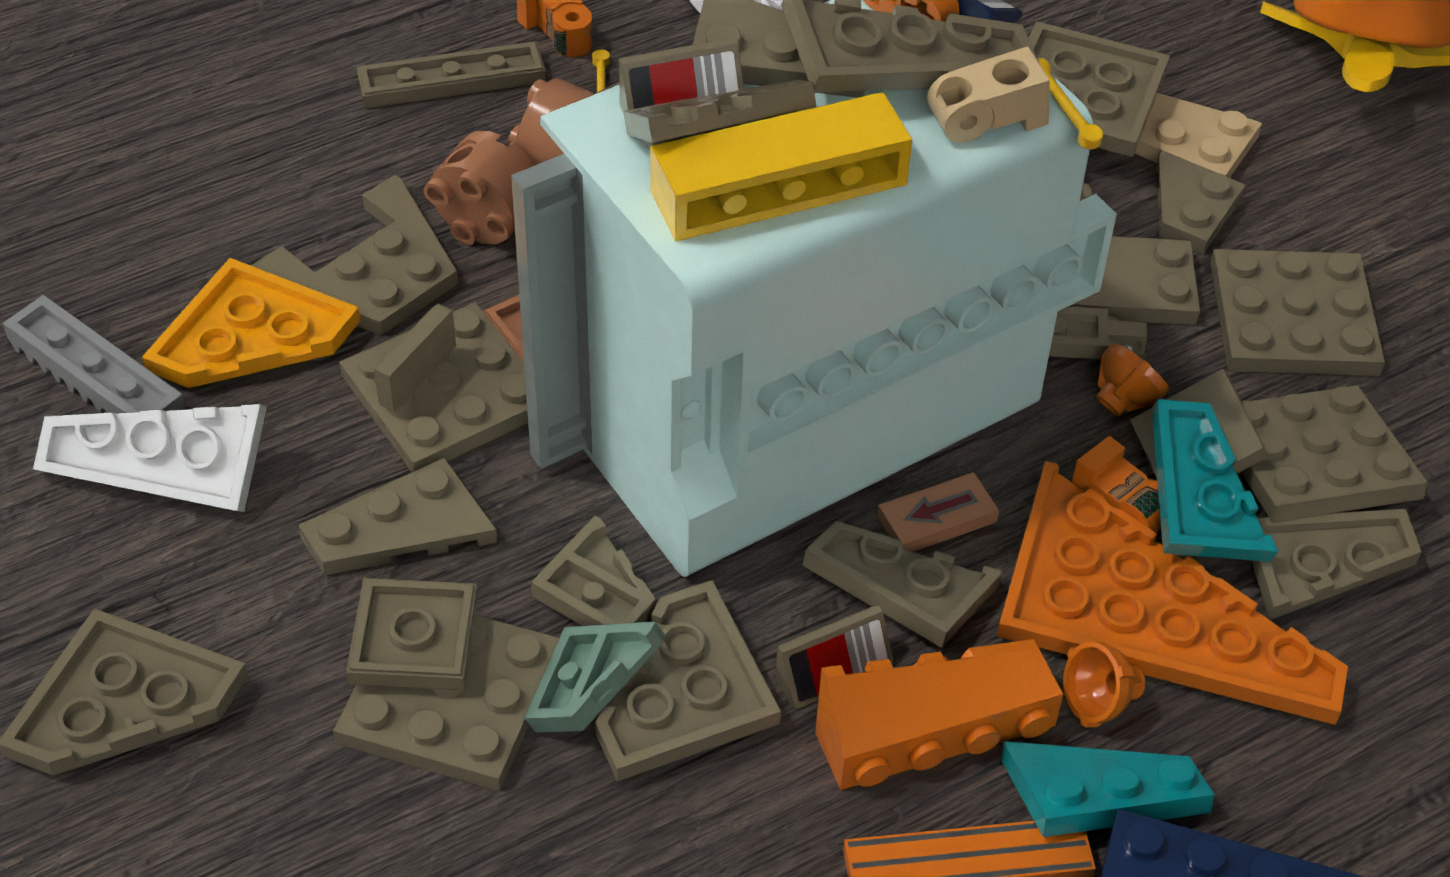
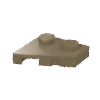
M1161 151L1156 166V174H1159L1157 193L1158 208L1160 209L1158 220L1159 236L1164 239L1191 241L1192 250L1204 255L1241 201L1246 184Z
M594 516L531 582V597L581 626L647 622L655 608V597L645 582L634 575L632 563L623 550L617 551L606 535V525L597 516Z

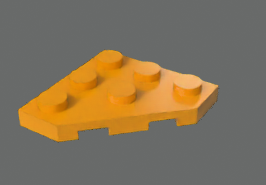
M229 258L142 356L144 367L157 376L184 387L192 388L333 355L361 321L359 307Z

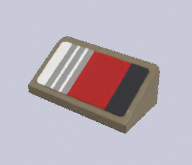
M736 38L619 58L620 106L622 111L744 89L739 45Z
M872 606L778 646L775 680L792 707L801 709L819 700L821 669L824 667L841 665L846 675L866 672L864 668L868 661L889 659L893 666L884 614L880 606Z

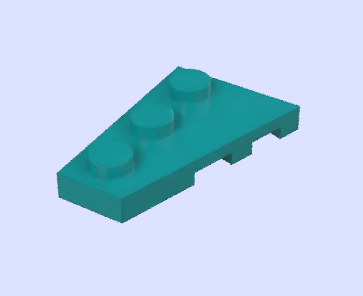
M1157 399L1151 411L1163 553L1271 562L1277 555L1278 549L1271 534L1265 535L1255 515L1258 506L1251 491H1244L1232 465L1236 458L1211 404Z
M1003 741L1001 761L1043 837L1113 827L1118 809L1157 820L1211 813L1215 794L1190 756Z

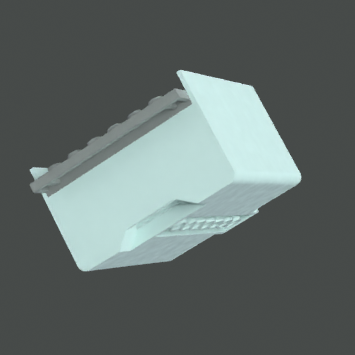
M830 0L825 3L834 4L835 0ZM861 0V9L873 10ZM1052 75L1086 122L1093 124L1086 106ZM743 84L744 89L757 87V85ZM619 85L540 116V126L564 154L511 175L531 457L540 469H543L584 450L681 576L687 577L1037 403L1041 398L1057 312L1100 291L1117 215L1097 194L1080 201L1090 149H1085L1079 145L1077 141L1079 131L1050 92L1049 125L1026 131L1021 122H1016L997 129H988L980 137L970 142L957 143L952 142L945 136L928 106L926 98L930 88L865 91V96L884 92L912 138L907 185L676 242L650 192V147L646 146L645 140L627 135L624 114L620 106ZM815 93L816 107L856 98ZM758 119V120H753V121H749V122L740 123V125L746 124V123L755 122V121H759V120H762V119ZM705 131L682 136V138L703 134Z

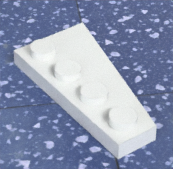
M253 404L223 408L201 407L171 411L149 410L119 414L97 413L45 416L33 469L244 512L267 406Z

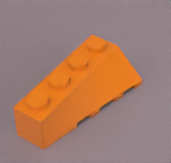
M1034 639L971 647L963 653L961 659L949 660L941 652L921 654L914 665L893 668L889 659L868 661L864 668L866 672L845 675L841 665L824 667L821 669L815 734L840 790L857 785L870 787L883 782L891 775L911 769L927 770L937 766L944 759L967 752L971 754L984 753L1003 741L1021 736L1024 738L1040 736L1051 727L1056 726L1063 692Z

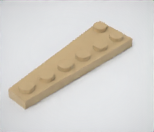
M1158 93L1134 154L1157 163L1160 152L1165 151L1230 178L1259 137L1262 123L1248 119L1238 111L1224 112Z

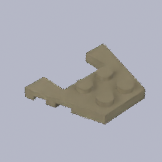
M396 174L362 195L364 209L386 227L377 231L374 235L346 253L338 256L326 266L314 272L283 246L251 266L359 307L361 321L357 326L376 334L384 335L458 285L456 268L403 181Z

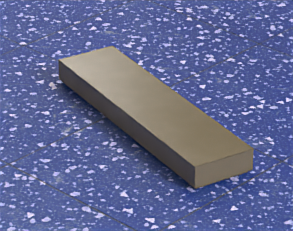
M537 41L357 66L364 109L533 85L538 79L546 81V70Z

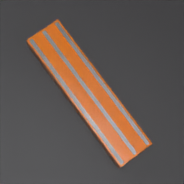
M1034 821L844 839L843 847L848 877H1094L1096 870L1086 831L1043 837Z

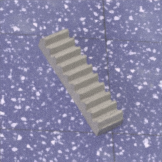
M44 295L3 322L7 338L17 353L24 351L31 363L37 360L43 372L51 371L58 383L64 380L70 392L74 393L78 390L82 400L85 403L92 401L99 413L104 411L106 413L119 414L149 410H186L183 395Z

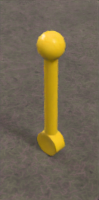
M603 49L592 53V63L597 67V92L606 88V66L610 64V53Z
M1037 58L1050 80V94L1079 131L1077 138L1079 145L1090 150L1098 148L1103 138L1102 129L1097 125L1086 122L1050 74V63L1044 58Z

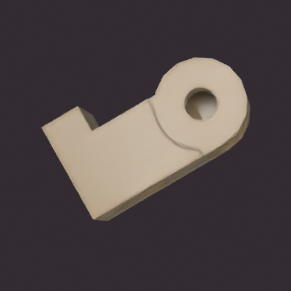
M1028 46L950 71L940 76L931 85L927 93L928 106L945 136L952 142H970L980 137L988 129L992 128L993 130L1016 122H1021L1026 131L1049 125L1050 80Z

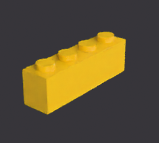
M884 92L652 145L650 146V192L676 242L905 186L908 182L912 138Z

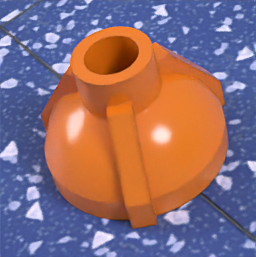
M1113 343L1102 354L1098 379L1100 391L1095 397L1114 415L1120 416L1124 410L1131 412L1153 405L1157 399H1162L1169 391L1168 384L1151 365L1128 348Z
M1085 642L1078 647H1071L1066 655L1069 658L1063 674L1064 695L1069 708L1080 719V725L1087 728L1099 727L1102 723L1116 718L1125 711L1131 700H1136L1143 694L1145 677L1142 670L1135 665H1130L1127 658L1110 644L1105 642Z

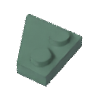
M656 622L564 627L524 719L535 733L583 731L663 644L666 635Z

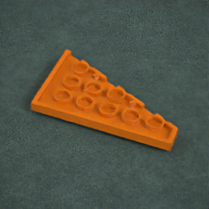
M1045 461L1003 608L997 637L1012 641L1034 639L1039 648L1067 654L1071 647H1078L1085 642H1105L1119 650L1127 658L1130 665L1139 667L1146 676L1336 725L1341 714L1348 671L1346 664L1327 651L1315 648L1309 643L1307 637L1294 628L1290 627L1287 631L1280 628L1256 611L1258 603L1222 578L1210 575L1203 565L1190 556L1183 560L1176 554L1163 553V545L1155 541L1157 533L1124 510L1112 507L1101 494L1092 488H1089L1086 492L1058 473L1059 465Z

